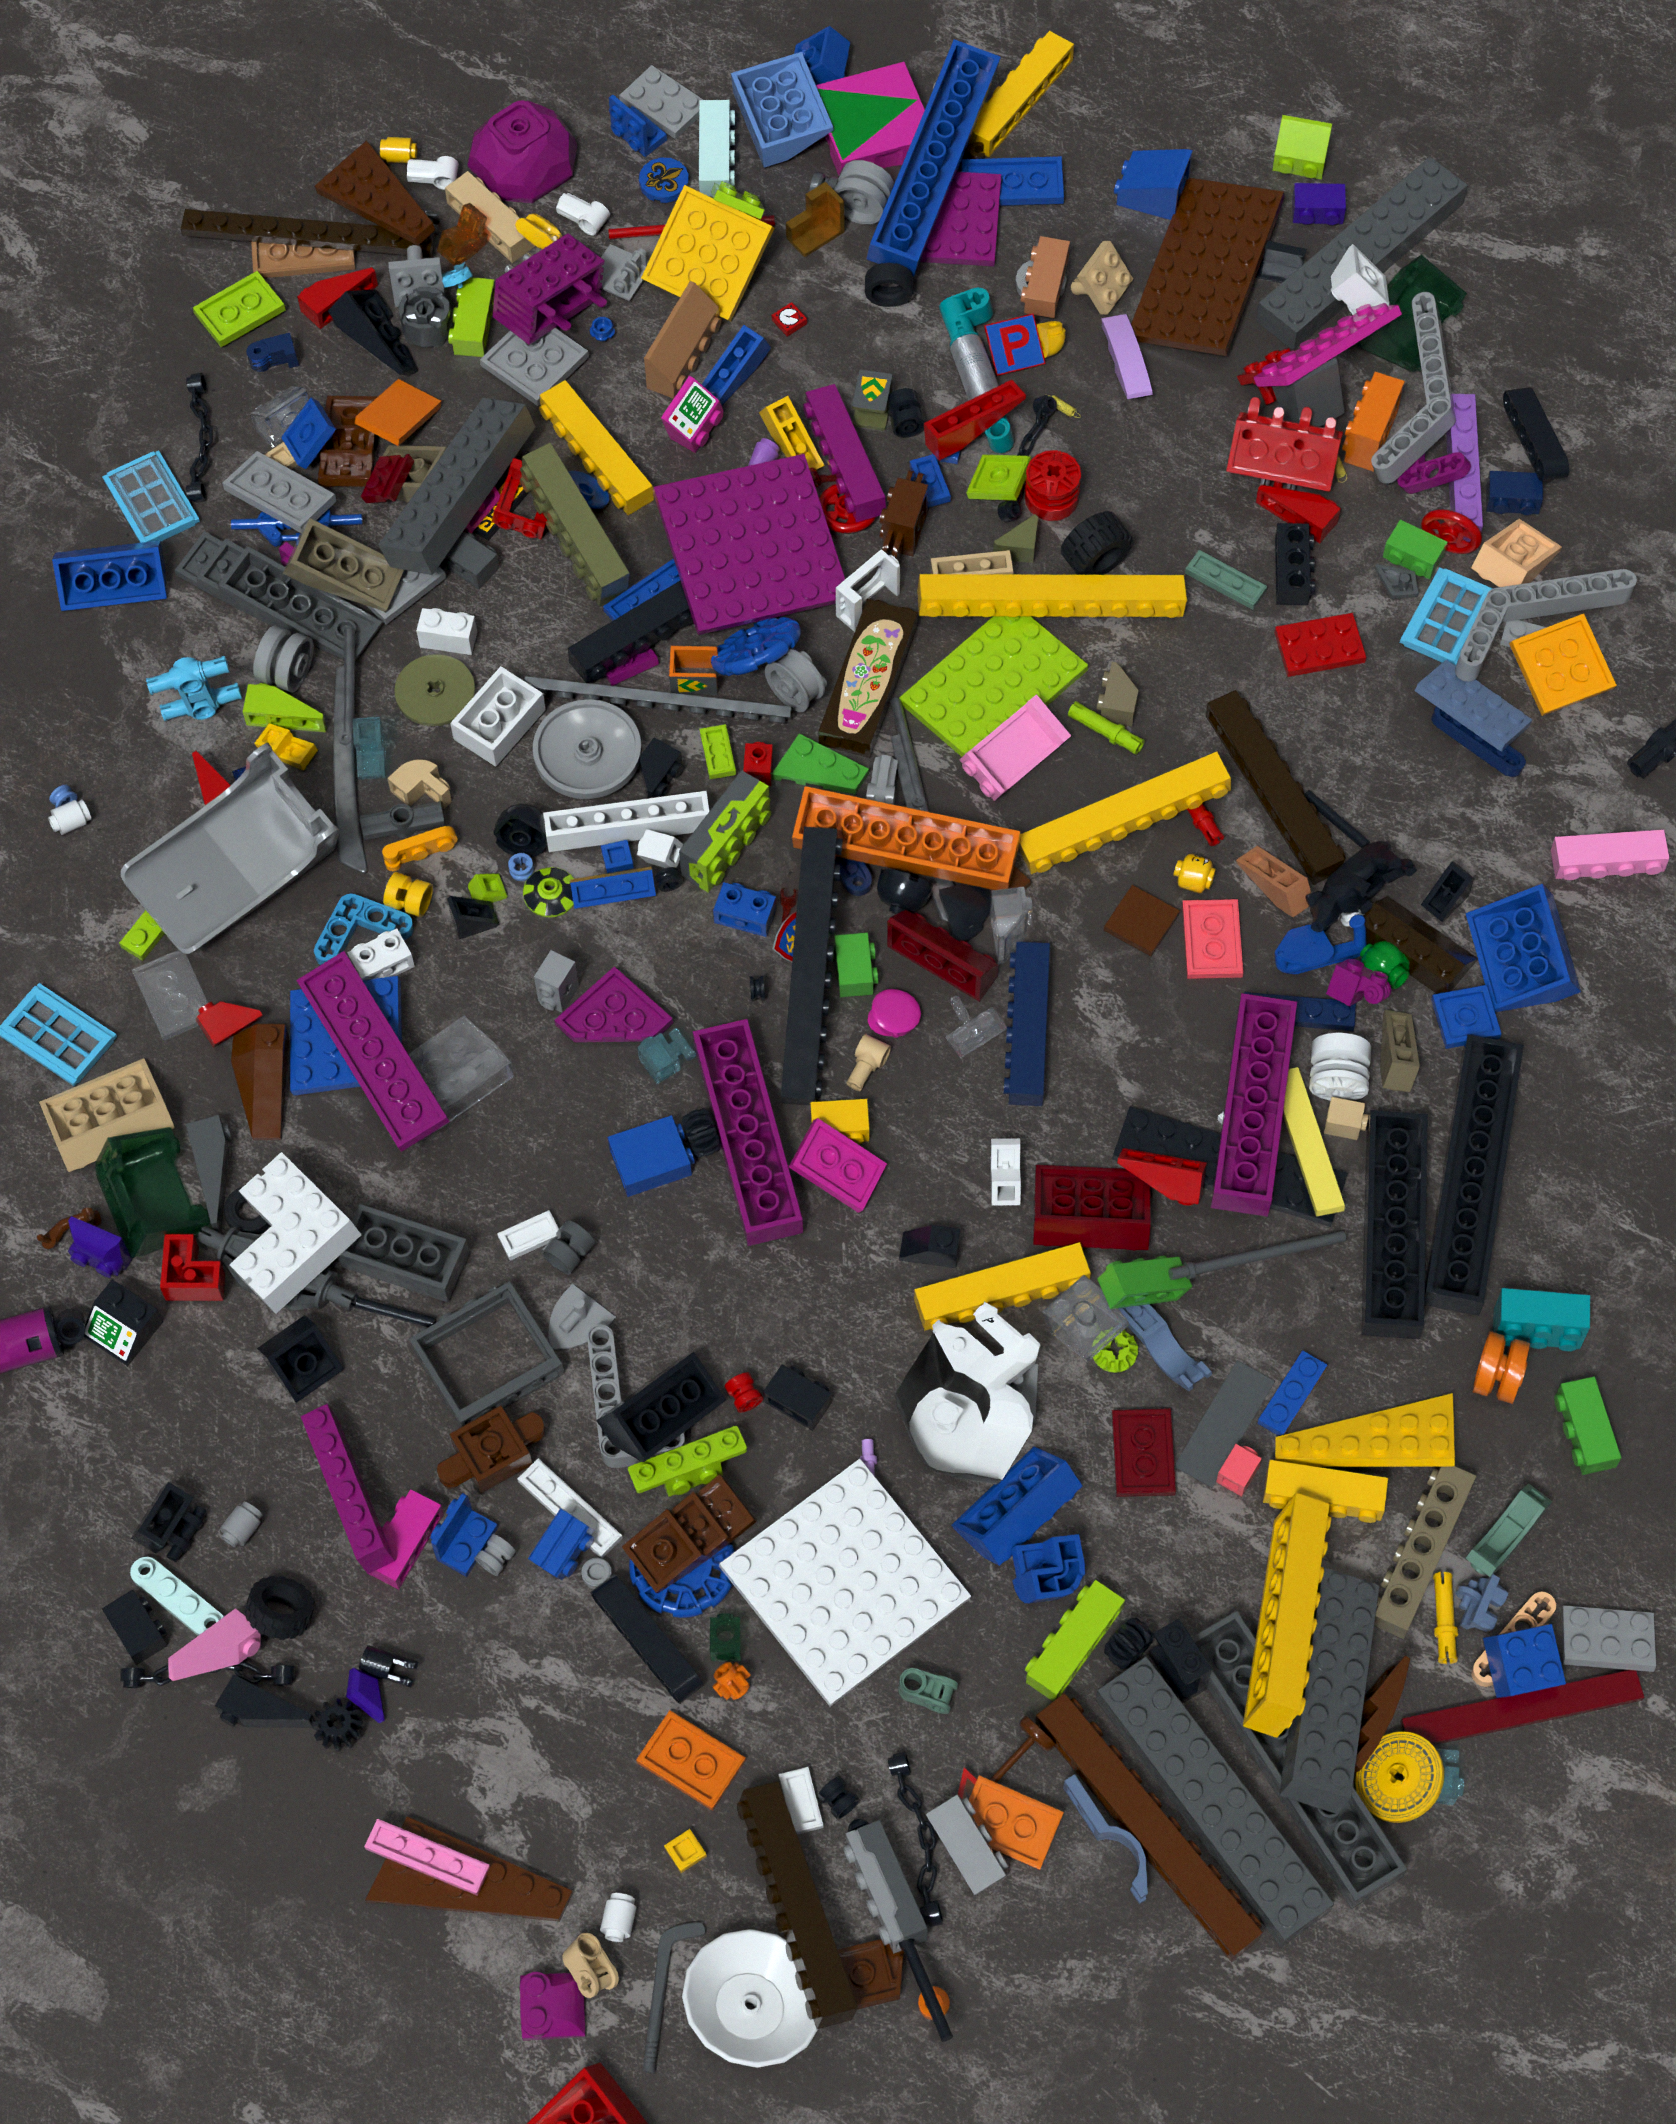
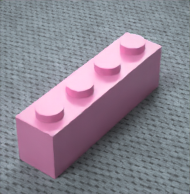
M1664 830L1555 837L1551 847L1555 879L1603 878L1607 875L1626 877L1636 873L1655 875L1664 872L1669 861Z

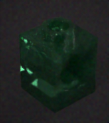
M729 1613L710 1617L711 1661H741L740 1617H735V1615ZM723 1631H729L734 1635L731 1640L726 1642L719 1640L717 1637Z

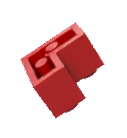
M165 1234L160 1281L162 1294L166 1301H223L225 1272L221 1262L198 1261L199 1246L194 1234Z

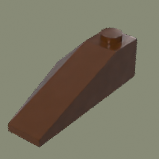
M256 1024L233 1035L231 1063L253 1140H281L290 1041L285 1024Z

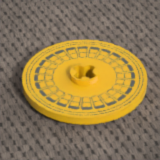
M1411 1732L1390 1733L1382 1737L1379 1745L1363 1768L1356 1772L1355 1784L1357 1794L1369 1812L1377 1818L1393 1823L1411 1821L1426 1813L1438 1799L1444 1783V1766L1437 1749L1424 1737ZM1397 1772L1405 1776L1402 1782L1395 1778Z

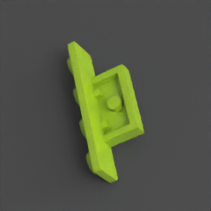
M733 1426L652 1457L645 1462L631 1465L628 1467V1473L637 1493H642L664 1484L668 1497L675 1494L682 1495L693 1487L708 1484L719 1474L723 1476L721 1462L746 1453L747 1446L738 1426Z

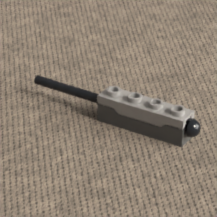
M855 1819L848 1826V1833H846L847 1845L843 1846L849 1864L855 1863L858 1872L854 1873L857 1884L861 1891L866 1889L870 1899L866 1900L867 1907L872 1918L878 1917L881 1926L878 1927V1932L883 1944H889L893 1954L899 1951L905 1953L942 2042L948 2041L953 2038V2034L915 1947L916 1944L928 1940L927 1926L881 1821L878 1820L869 1824L864 1819Z

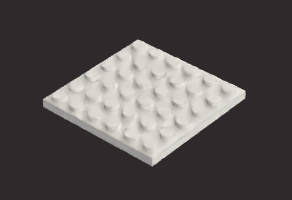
M858 1459L719 1564L721 1570L830 1707L971 1598L968 1591L861 1459Z

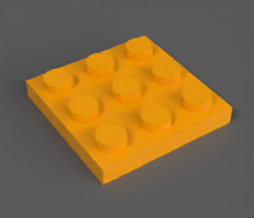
M1584 613L1517 638L1509 643L1541 716L1612 690L1617 686Z

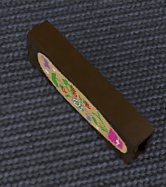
M866 600L818 731L819 744L871 758L918 627V612L908 607L889 605L882 600Z

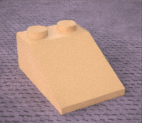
M1518 519L1484 542L1471 568L1478 572L1480 577L1491 581L1498 587L1531 583L1560 552L1562 546L1521 519Z

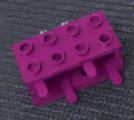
M569 233L533 256L526 253L523 256L524 262L516 267L506 266V273L496 279L493 318L528 345L557 326L565 331L570 330L571 323L567 321L569 318L592 303L599 307L607 305V301L601 296V290L599 289L602 287L600 281L603 280L601 273L604 272L602 266L605 260Z

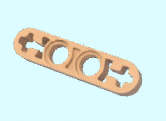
M1547 1592L1535 1593L1500 1634L1516 1631L1515 1624L1519 1621L1527 1622L1531 1628L1546 1625L1556 1610L1555 1599ZM1546 1602L1548 1604L1546 1607L1547 1611L1542 1610L1534 1619L1531 1615L1534 1613L1537 1603ZM1486 1650L1476 1660L1471 1672L1475 1683L1483 1687L1493 1685L1490 1675L1485 1677L1480 1675V1667L1485 1669L1489 1665Z

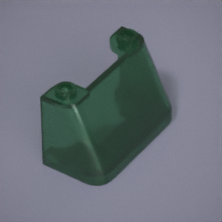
M1422 254L1400 269L1387 285L1389 305H1399L1402 315L1356 343L1359 348L1410 372L1422 371L1412 309L1413 298L1421 292L1431 293L1435 298L1442 325L1447 317L1450 315L1456 316L1464 306L1462 301L1467 295L1463 289Z
M171 1127L108 1137L96 1160L95 1171L97 1180L120 1237L123 1239L131 1258L142 1257L164 1248L165 1234L197 1235L199 1232H203L201 1230L203 1226H208L210 1223L206 1208H203L201 1204L191 1205L174 1162L177 1154L180 1153V1142L177 1137H174Z

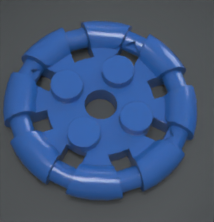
M788 617L770 618L756 622L753 627L747 630L743 628L725 639L724 644L717 647L718 656H712L711 658L712 668L717 673L725 676L733 674L742 675L756 671L759 665L766 662L769 665L787 654L789 648H793L799 641L801 628L797 621Z
M728 1544L706 1562L658 1594L649 1585L631 1559L629 1561L630 1579L632 1585L637 1586L640 1592L638 1596L656 1612L661 1614L663 1611L668 1612L676 1618L698 1616L703 1614L702 1611L710 1606L712 1608L716 1607L729 1593L732 1584L719 1567V1564L732 1555L735 1550L733 1545ZM712 1569L721 1572L719 1579L711 1577ZM702 1588L705 1596L696 1600L693 1594L699 1593ZM668 1592L678 1595L676 1602L667 1600Z

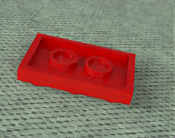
M1353 613L1275 627L1274 633L1287 677L1362 664L1366 661V654Z

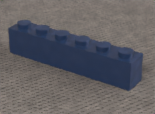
M1016 942V952H1010V968H1015V977L1009 976L1008 993H1014L1013 1002L1008 1001L1007 1018H1013L1012 1027H1007L1006 1043L1011 1044V1052L1005 1053V1069H1010V1078L1004 1077L1003 1093L1009 1094V1105L1042 1106L1050 943Z

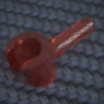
M809 468L815 488L821 483L836 482V475H819L816 468Z
M784 888L780 891V904L783 906L782 923L790 915L791 908L796 905L797 894L795 889L791 897L784 896Z

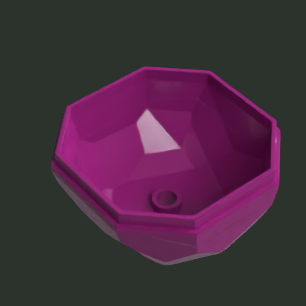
M521 100L499 111L474 131L467 165L491 192H495L500 197L501 201L534 203L571 179L576 159L577 143L575 137L555 111L528 100Z

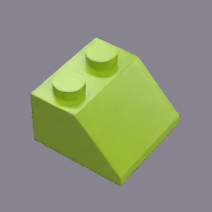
M1282 115L1272 171L1322 180L1332 124Z

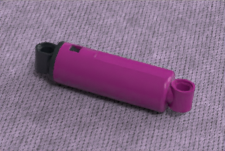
M46 1306L1 1319L0 1374L63 1356L62 1342L69 1345L76 1344L85 1335V1317L79 1310L71 1308L61 1311L58 1317H55L51 1307ZM67 1322H75L79 1327L74 1331H67L63 1328V1325Z

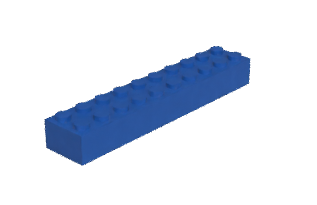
M953 40L870 242L867 260L878 264H900L907 267L912 272L913 277L915 276L996 76L1000 56L958 40Z

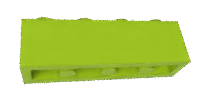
M1097 1580L1090 1587L1087 1585L1083 1587L1076 1598L1079 1602L1073 1611L1068 1609L1059 1622L1062 1625L1056 1634L1051 1632L1042 1645L1045 1649L1039 1658L1034 1656L1025 1668L1027 1672L1026 1683L1051 1701H1055L1063 1694L1124 1609L1125 1599Z

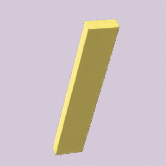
M1299 1068L1289 1069L1283 1117L1316 1217L1342 1212L1345 1209V1204Z

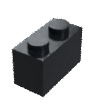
M781 1364L763 1391V1399L766 1404L811 1431L815 1429L832 1403L831 1393L827 1386L819 1381L813 1383L805 1378L804 1373L796 1367L791 1366L788 1368Z
M132 1589L102 1608L135 1665L167 1647L162 1638L167 1635V1632L159 1619L154 1622L151 1620L148 1613L152 1611V1608L144 1595L138 1598Z

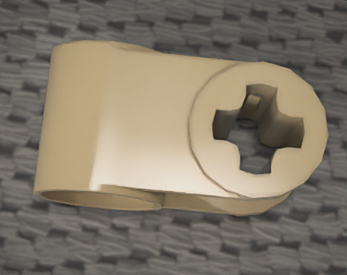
M590 1933L580 1934L564 1951L562 1955L563 1962L576 1981L582 1995L586 1998H592L602 1989L610 1990L615 1988L619 1977L615 1966L610 1962L599 1940Z

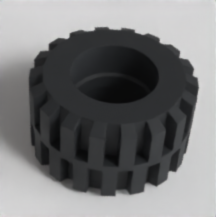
M1104 511L1090 516L1078 524L1065 538L1060 552L1077 575H1104L1125 558L1133 544V537L1113 512Z

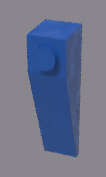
M743 325L701 385L714 395L722 406L757 369L771 349L770 345L762 336Z

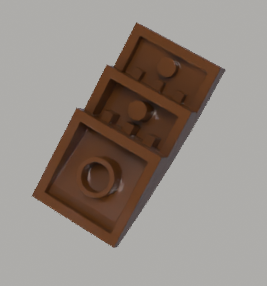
M327 395L325 412L336 430L331 439L320 450L318 485L366 486L374 467L377 435L356 425L355 417L378 396Z
M719 1474L699 1492L695 1493L693 1491L672 1510L666 1509L626 1542L622 1548L658 1594L706 1562L749 1529L757 1520L724 1477Z
M1406 1655L1387 1667L1364 1696L1354 1774L1363 1768L1375 1751L1394 1716L1404 1689L1410 1658Z

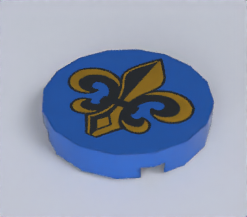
M661 157L653 159L643 166L639 174V186L642 193L652 201L654 199L660 200V203L676 201L683 186L689 185V174L686 167L680 161L672 158Z

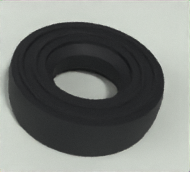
M242 1187L237 1188L228 1196L224 1206V1215L229 1227L239 1228L241 1232L258 1235L264 1233L271 1226L260 1215L253 1220L243 1219L239 1215L241 1206L247 1201L239 1192Z

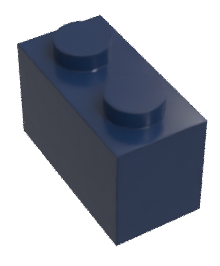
M1489 472L1486 484V512L1498 514L1521 513L1523 515L1539 514L1543 501V481L1538 479L1536 473Z

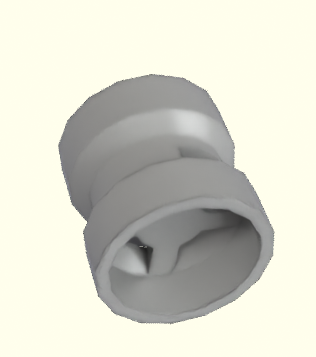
M492 1534L487 1541L488 1547L480 1550L474 1559L486 1571L498 1576L503 1570L504 1561L511 1560L516 1551L507 1541L498 1535Z

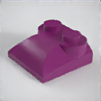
M531 1972L527 1975H520V2018L523 2041L586 2037L584 1996L580 1992L571 1973L543 1974Z

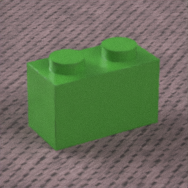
M1400 520L1386 542L1383 558L1388 559L1392 564L1415 571V574L1431 579L1445 555L1447 541Z
M868 933L835 935V954L840 997L873 995V984H878L877 967H871V959H875L874 942L869 943Z

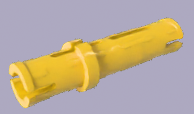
M1441 1572L1433 1574L1437 1621L1434 1635L1438 1638V1662L1441 1664H1447L1446 1652L1449 1654L1450 1664L1458 1661L1455 1637L1458 1636V1628L1455 1627L1453 1574L1449 1572H1444V1584H1442Z

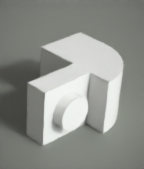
M1020 1138L991 1139L992 1205H1020Z

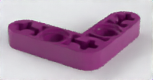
M1460 452L1451 453L1426 462L1424 453L1397 479V482L1406 493L1413 494L1465 477L1470 471L1471 464ZM1439 468L1438 473L1434 477L1429 478L1431 471Z

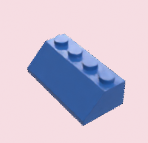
M161 540L57 552L52 558L61 611L167 599L165 563Z
M1033 1447L1006 1473L998 1484H994L951 1526L983 1558L1000 1566L1011 1558V1548L1028 1541L1034 1532L1045 1522L1049 1521L1065 1502L1070 1501L1074 1497L1075 1493L1082 1487V1484L1065 1460L1037 1447Z

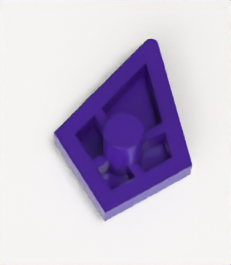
M356 1668L350 1669L346 1697L378 1723L385 1721L378 1678Z

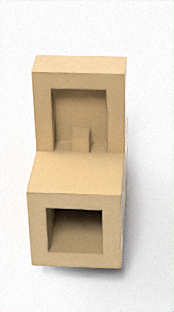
M409 761L401 765L387 778L390 791L409 806H412L424 793L435 802L441 801L442 808L444 809L452 802L449 791L450 786L445 780L440 778L437 765L430 761Z

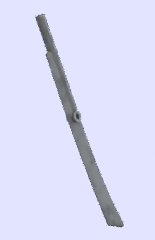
M348 628L344 630V666L336 668L334 697L333 775L335 825L339 829L337 853L338 862L366 874L368 873L359 827L355 787V630Z
M893 698L890 702L898 735L891 736L895 759L898 760L897 770L907 808L929 812L902 702L899 698ZM926 876L927 880L934 884L931 894L941 920L948 921L939 896V889L952 887L954 884L949 880Z

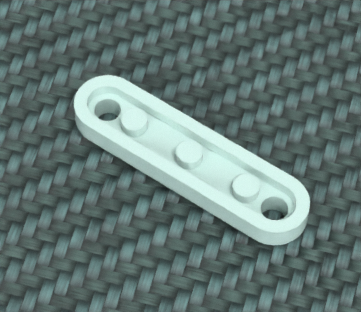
M142 1557L133 1563L130 1573L134 1583L196 1635L199 1636L207 1630L206 1625L208 1622H218L224 1617L155 1559ZM143 1568H150V1572L148 1574H140Z

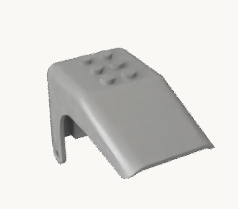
M265 743L249 755L246 759V770L229 788L128 861L121 869V878L178 950L182 953L190 954L269 901L328 856L335 849L339 829L336 825H333L321 809L315 811L290 779L288 768L274 753L270 744Z

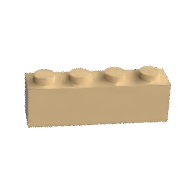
M467 171L445 187L447 204L512 263L535 247L517 231L515 224L519 217L516 211L502 203L500 197L495 192L491 193L480 178H475Z

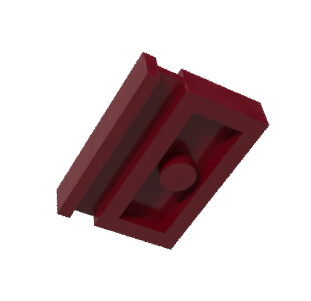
M406 454L405 457H401V455L380 456L360 496L364 502H386L387 499H391L392 502L396 501L414 463L413 458L409 454Z

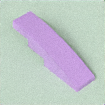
M1127 314L1101 318L1102 329L1108 340V350L1115 363V373L1127 399L1153 395L1140 347Z

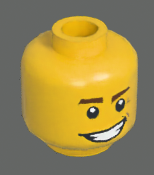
M1188 854L1184 861H1177L1173 875L1178 877L1177 882L1180 888L1195 893H1202L1205 889L1211 888L1216 869L1212 868L1211 860L1194 854Z

